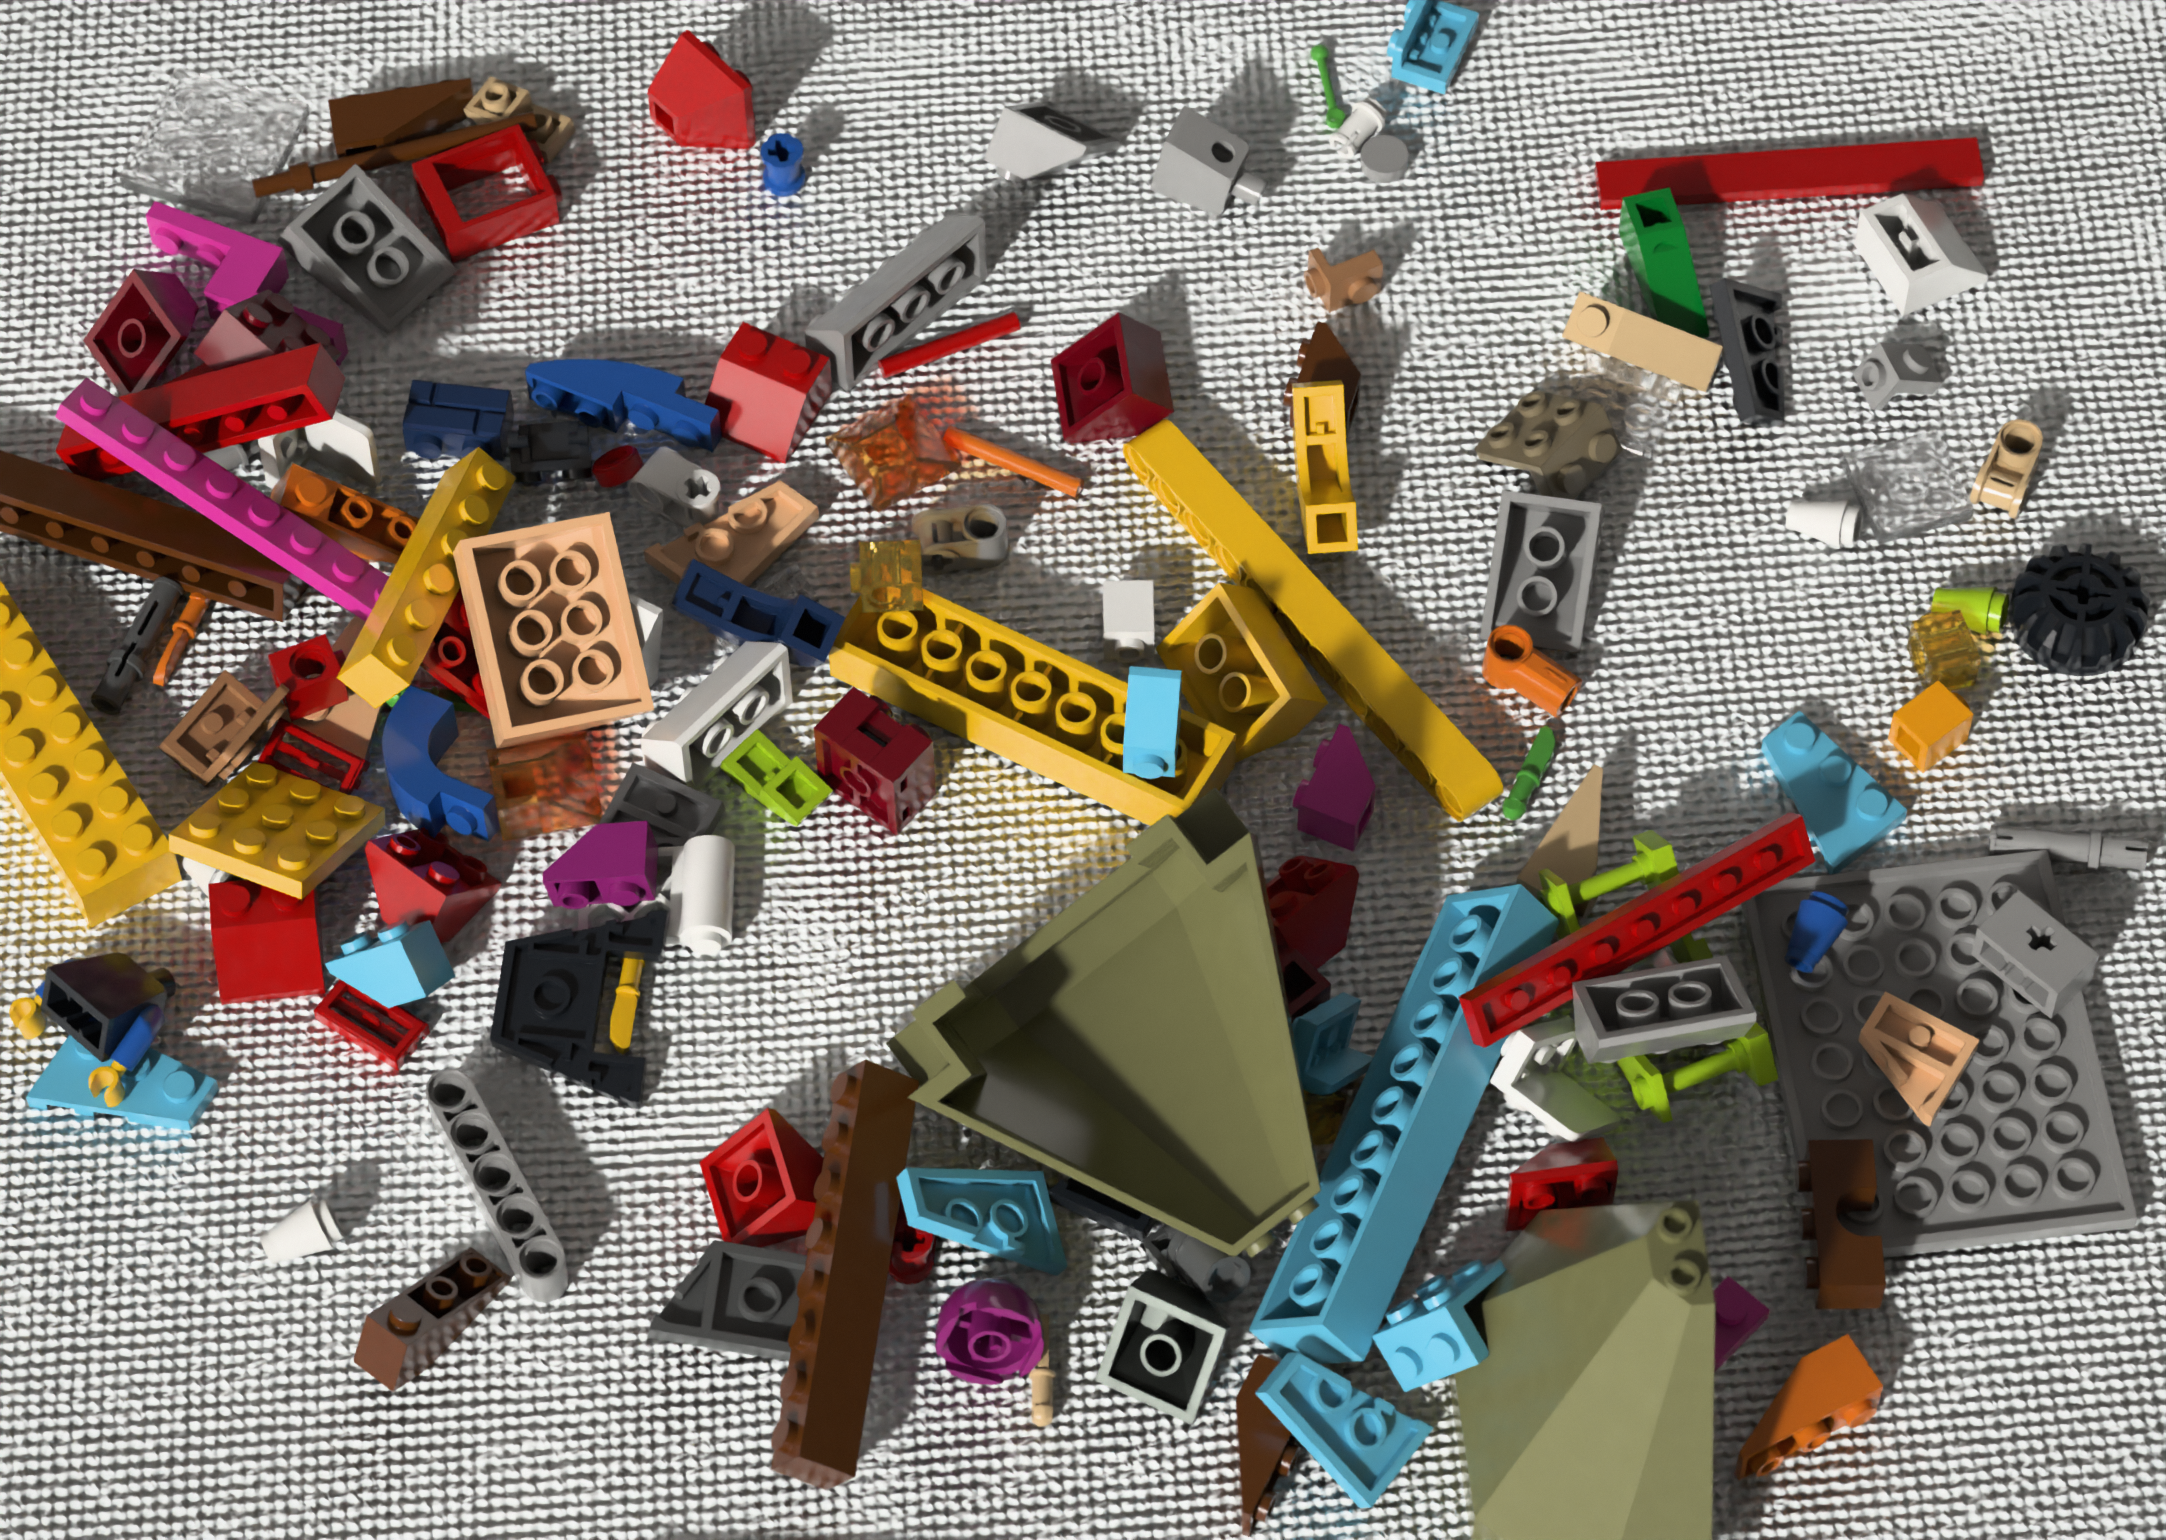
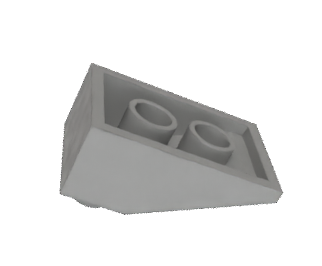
M354 164L287 225L277 240L314 279L386 334H389L457 271V268L357 164Z
M1502 490L1480 640L1488 641L1491 632L1499 626L1506 624L1516 625L1523 628L1530 635L1533 647L1580 654L1605 510L1601 503Z

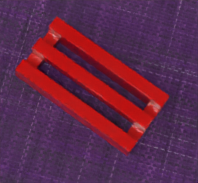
M281 717L257 761L260 764L271 765L277 770L302 779L313 780L274 760L273 757L278 750L342 782L338 791L347 795H351L354 789L358 790L362 782L359 778L363 770L367 772L371 765V762ZM286 732L350 763L351 766L348 772L345 773L283 742L282 740Z
M341 979L313 1010L316 1020L397 1071L405 1064L404 1057L415 1052L417 1049L416 1043L419 1039L425 1040L430 1034L429 1025L399 1005L387 1008ZM345 992L349 993L408 1030L407 1034L404 1036L380 1021L378 1017L359 1008L342 996ZM332 1008H336L340 1012L344 1013L348 1017L352 1018L356 1022L360 1023L361 1025L376 1033L380 1037L384 1038L388 1042L392 1043L396 1047L393 1048L390 1045L386 1044L382 1040L378 1039L374 1035L370 1034L366 1030L362 1029L358 1025L354 1024L350 1020L338 1014L337 1012L332 1010Z

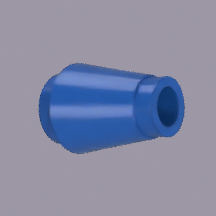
M1813 891L1808 899L1801 900L1787 948L1788 951L1784 957L1785 961L1797 970L1807 973L1813 972L1816 964L1820 962L1847 927L1848 922L1845 917L1849 911L1848 907L1834 896L1820 891Z

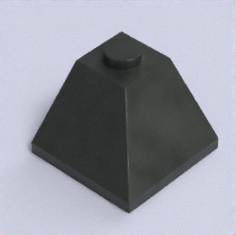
M1149 1268L1128 1287L1095 1381L1193 1425L1198 1417L1230 1326L1195 1288Z

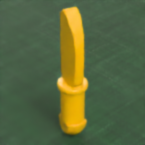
M621 958L620 961L622 967L619 985L615 989L616 999L610 1018V1039L615 1050L622 1055L627 1053L630 1047L637 1000L641 996L639 986L642 968L645 967V960Z

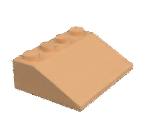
M610 512L459 541L453 551L497 749L546 740L654 710Z

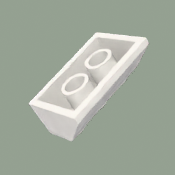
M746 641L733 654L727 653L723 655L706 679L698 686L692 685L686 689L679 698L677 705L663 718L654 719L646 727L642 738H640L644 766L693 789L699 790L721 770L722 761L756 729L763 731L793 703L788 648L781 643Z

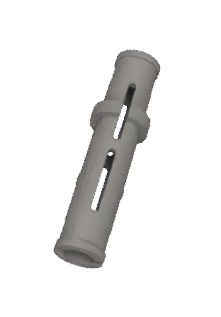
M1991 824L1988 856L2048 850L2050 861L2084 864L2087 870L2097 871L2098 866L2145 871L2148 838L2101 835V830L2090 829L2089 834Z

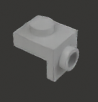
M1879 342L1853 373L1871 409L1881 410L1896 393L1932 395L1943 383L1933 365L1930 354L1920 344Z

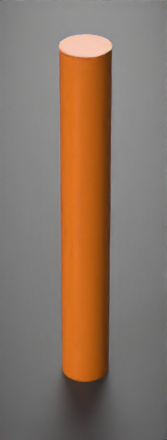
M952 425L945 431L943 443L1075 498L1080 495L1083 489L1084 480Z

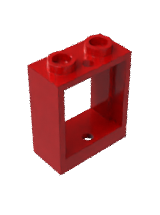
M519 124L411 164L416 193L452 263L560 223L557 203L563 201V196L559 184L553 174L545 175L542 169L544 159L536 140L527 141ZM517 166L532 197L462 222L447 191Z

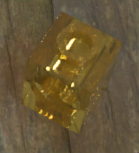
M920 540L859 542L860 562L850 563L851 593H861L862 613L923 610Z
M1958 609L1946 613L1930 612L1918 620L1912 621L1906 648L1923 689H1927L1938 680L1950 692L1975 686L1981 657L1961 610Z

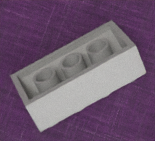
M978 215L944 217L932 228L928 227L920 231L912 244L897 256L888 257L880 265L878 271L864 283L852 286L846 292L843 299L827 313L822 312L811 320L805 330L806 348L830 358L831 379L849 392L879 367L878 360L894 355L987 279L985 221Z

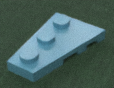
M1800 710L1763 738L1761 751L1787 798L1793 800L1800 815H1802L1810 840H1815L1825 858L1824 866L1829 875L1841 872L1905 821L1907 809Z
M1299 1352L1287 1353L1255 1394L1360 1508H1371L1434 1427L1419 1419L1413 1420L1396 1411L1394 1405L1380 1397L1373 1398L1351 1386V1381Z

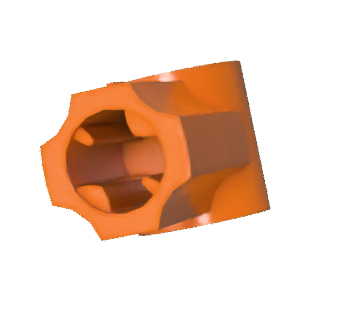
M1506 624L1494 629L1488 638L1482 662V674L1485 680L1490 685L1499 689L1513 688L1554 717H1557L1559 714L1562 715L1571 705L1581 688L1583 680L1534 648L1530 635L1523 628ZM1502 654H1503V655H1509V656L1513 657L1514 659H1513V660L1505 659V658L1501 657L1500 655H1502Z

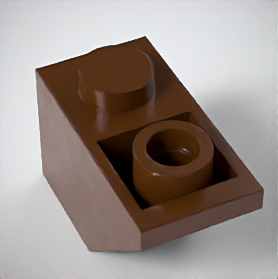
M1317 321L1311 340L1303 338L1297 357V367H1301L1298 378H1289L1283 405L1290 407L1289 427H1294L1292 383L1342 380L1347 440L1360 401L1361 373L1328 324Z

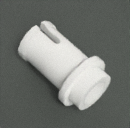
M1372 98L1357 101L1352 106L1353 113L1329 138L1332 148H1335L1340 142L1343 143L1337 153L1344 158L1352 159L1356 151L1373 132H1380L1385 127L1384 120L1387 118V112L1379 102Z

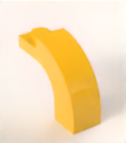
M1342 380L1292 383L1294 427L1292 428L1301 526L1308 554L1358 551L1356 501L1351 489L1347 460Z

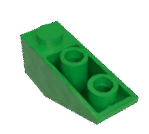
M1670 188L1623 197L1619 235L1651 319L1700 338L1709 337V327L1685 227Z

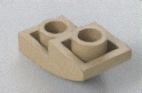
M491 76L464 108L466 116L476 124L533 111L537 130L526 132L524 135L527 141L536 140L544 162L548 164L552 162L575 132L572 118L533 104L528 90Z

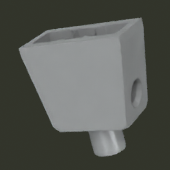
M1184 106L1164 141L1150 190L1206 212L1220 215L1224 212L1232 195L1257 206L1269 180L1244 169L1251 149L1246 141L1191 108Z

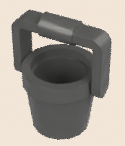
M1169 1225L1163 1226L1144 1240L1143 1244L1150 1261L1162 1274L1172 1279L1178 1277L1180 1281L1192 1286L1208 1300L1215 1303H1225L1235 1299L1244 1291L1249 1283L1251 1276L1250 1266L1241 1253L1236 1257H1232ZM1168 1248L1167 1253H1166V1254H1167V1259H1166V1258L1163 1256V1254L1161 1253V1251H1163V1250H1165V1249Z

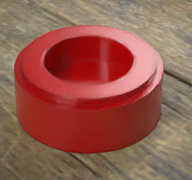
M625 445L614 448L600 456L594 462L592 472L601 487L609 488L633 478L644 465V462L636 447Z

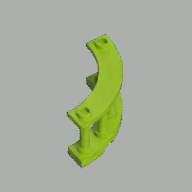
M1652 829L1633 836L1637 855L1632 856V862L1568 886L1564 880L1550 869L1546 868L1538 871L1543 890L1537 892V898L1560 921L1556 929L1559 940L1580 929L1573 906L1640 882L1642 885L1647 884L1648 890L1679 874L1671 843ZM1691 932L1669 944L1679 964L1714 958L1705 939L1701 938L1694 941ZM1755 1022L1744 1037L1723 1041L1722 1044L1726 1049L1725 1051L1665 1074H1661L1649 1061L1664 1054L1649 1053L1621 1058L1619 1061H1616L1631 1085L1638 1106L1642 1110L1649 1108L1663 1124L1673 1120L1667 1095L1735 1070L1739 1074L1745 1072L1759 1087L1779 1080L1768 1033L1757 1022Z

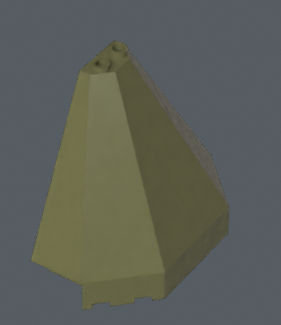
M1215 787L1178 817L1166 814L1127 844L1125 848L1132 858L973 981L953 979L913 1010L911 1014L916 1020L886 1042V1045L913 1079L919 1081V1089L908 1096V1098L1232 1257H1236L1245 1250L1253 1258L1277 1239L1271 1230L1288 1217L1295 1225L1318 1208L1320 1205L1314 1196L1322 1189L1258 837L1246 828Z
M1698 1200L1643 1201L1540 1210L1497 1259L1503 1262L1506 1271L1463 1306L1488 1348L1489 1356L1478 1365L1448 1376L1470 1539L1712 1540L1715 1299Z

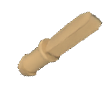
M1040 1314L1044 1328V1348L1041 1360L1036 1364L1035 1369L1029 1373V1379L1032 1381L1031 1420L1038 1427H1045L1051 1424L1053 1419V1381L1056 1378V1373L1049 1369V1314Z

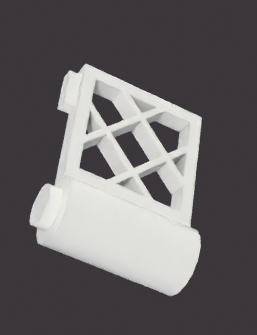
M701 835L689 839L684 846L659 847L657 864L672 863V872L656 888L655 900L642 901L630 913L620 905L613 903L587 905L579 909L578 931L592 928V921L607 907L622 919L620 922L643 918L657 904H660L670 913L666 945L684 943L695 953L704 955L719 952L721 948L728 946L732 941L735 845L724 837ZM671 892L670 901H669V900L666 898V896Z

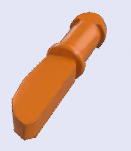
M197 592L189 595V600L180 618L172 626L174 634L158 663L153 676V684L166 686L188 644V640L195 638L196 629L204 613L208 611L211 599Z

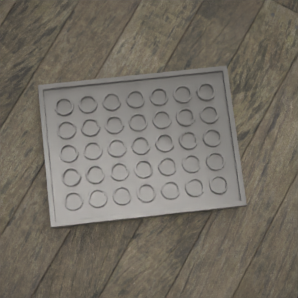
M2048 850L1787 879L1741 903L1796 1160H1804L1808 1140L1873 1139L1877 1190L1872 1210L1848 1212L1838 1217V1220L1847 1231L1860 1236H1882L1884 1258L2135 1228L2138 1217L2082 990L2050 1019L1971 955L1977 928L2017 890H2020L2031 900L2043 903L2051 911L2054 919L2066 927ZM1820 891L1834 896L1848 907L1849 911L1845 917L1848 925L1820 962L1816 964L1813 972L1807 973L1790 966L1784 957L1788 951L1787 948L1800 901L1808 899L1811 892ZM1885 991L1979 1039L1977 1051L1930 1127L1922 1123L1858 1041L1863 1026ZM1803 1192V1196H1804V1200H1805V1205H1806V1195H1805V1192Z

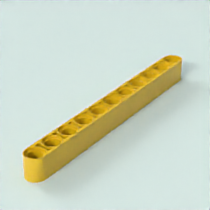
M1163 419L1123 445L1122 450L1125 460L1140 481L1236 585L1257 589L1295 649L1454 820L1458 822L1464 821L1503 794L1502 781L1486 758L1171 421Z

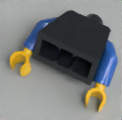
M120 952L91 958H70L61 964L47 967L45 980L35 989L38 995L33 999L24 997L15 1000L10 1006L9 1015L15 1027H19L23 1036L26 1039H33L39 1036L46 1028V1020L41 1013L43 1011L98 1060L105 1062L112 1059L113 1063L110 1067L102 1066L91 1072L89 1088L93 1097L96 1098L104 1087L109 1086L104 1094V1099L108 1107H115L125 1097V1089L120 1079L126 1070L132 1072L161 1031L165 1022L166 999L174 996L176 984L173 975L166 968L147 972L128 955Z

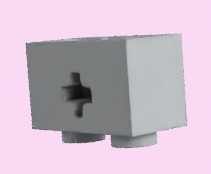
M2017 890L1977 928L1971 951L1972 956L2050 1019L2092 980L2099 954L2094 951L2091 943L2083 935L2069 931L2054 919L2051 911L2043 903L2031 900L2020 890Z

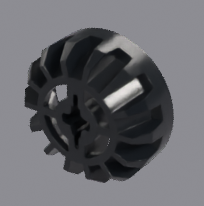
M2082 543L2078 552H2069L2066 545L2059 544L2052 546L2048 557L2043 554L2034 555L2028 561L2025 572L2018 574L2010 601L2009 623L2014 638L2022 650L2035 662L2061 674L2094 676L2118 668L2127 662L2139 648L2149 618L2150 596L2148 591L2140 587V573L2136 568L2130 566L2125 569L2120 567L2121 556L2113 551H2110L2106 558L2093 555V544ZM2081 568V573L2070 575L2064 581L2052 580L2063 569ZM2090 571L2108 577L2115 584L2116 589L2105 587L2099 578L2090 574Z

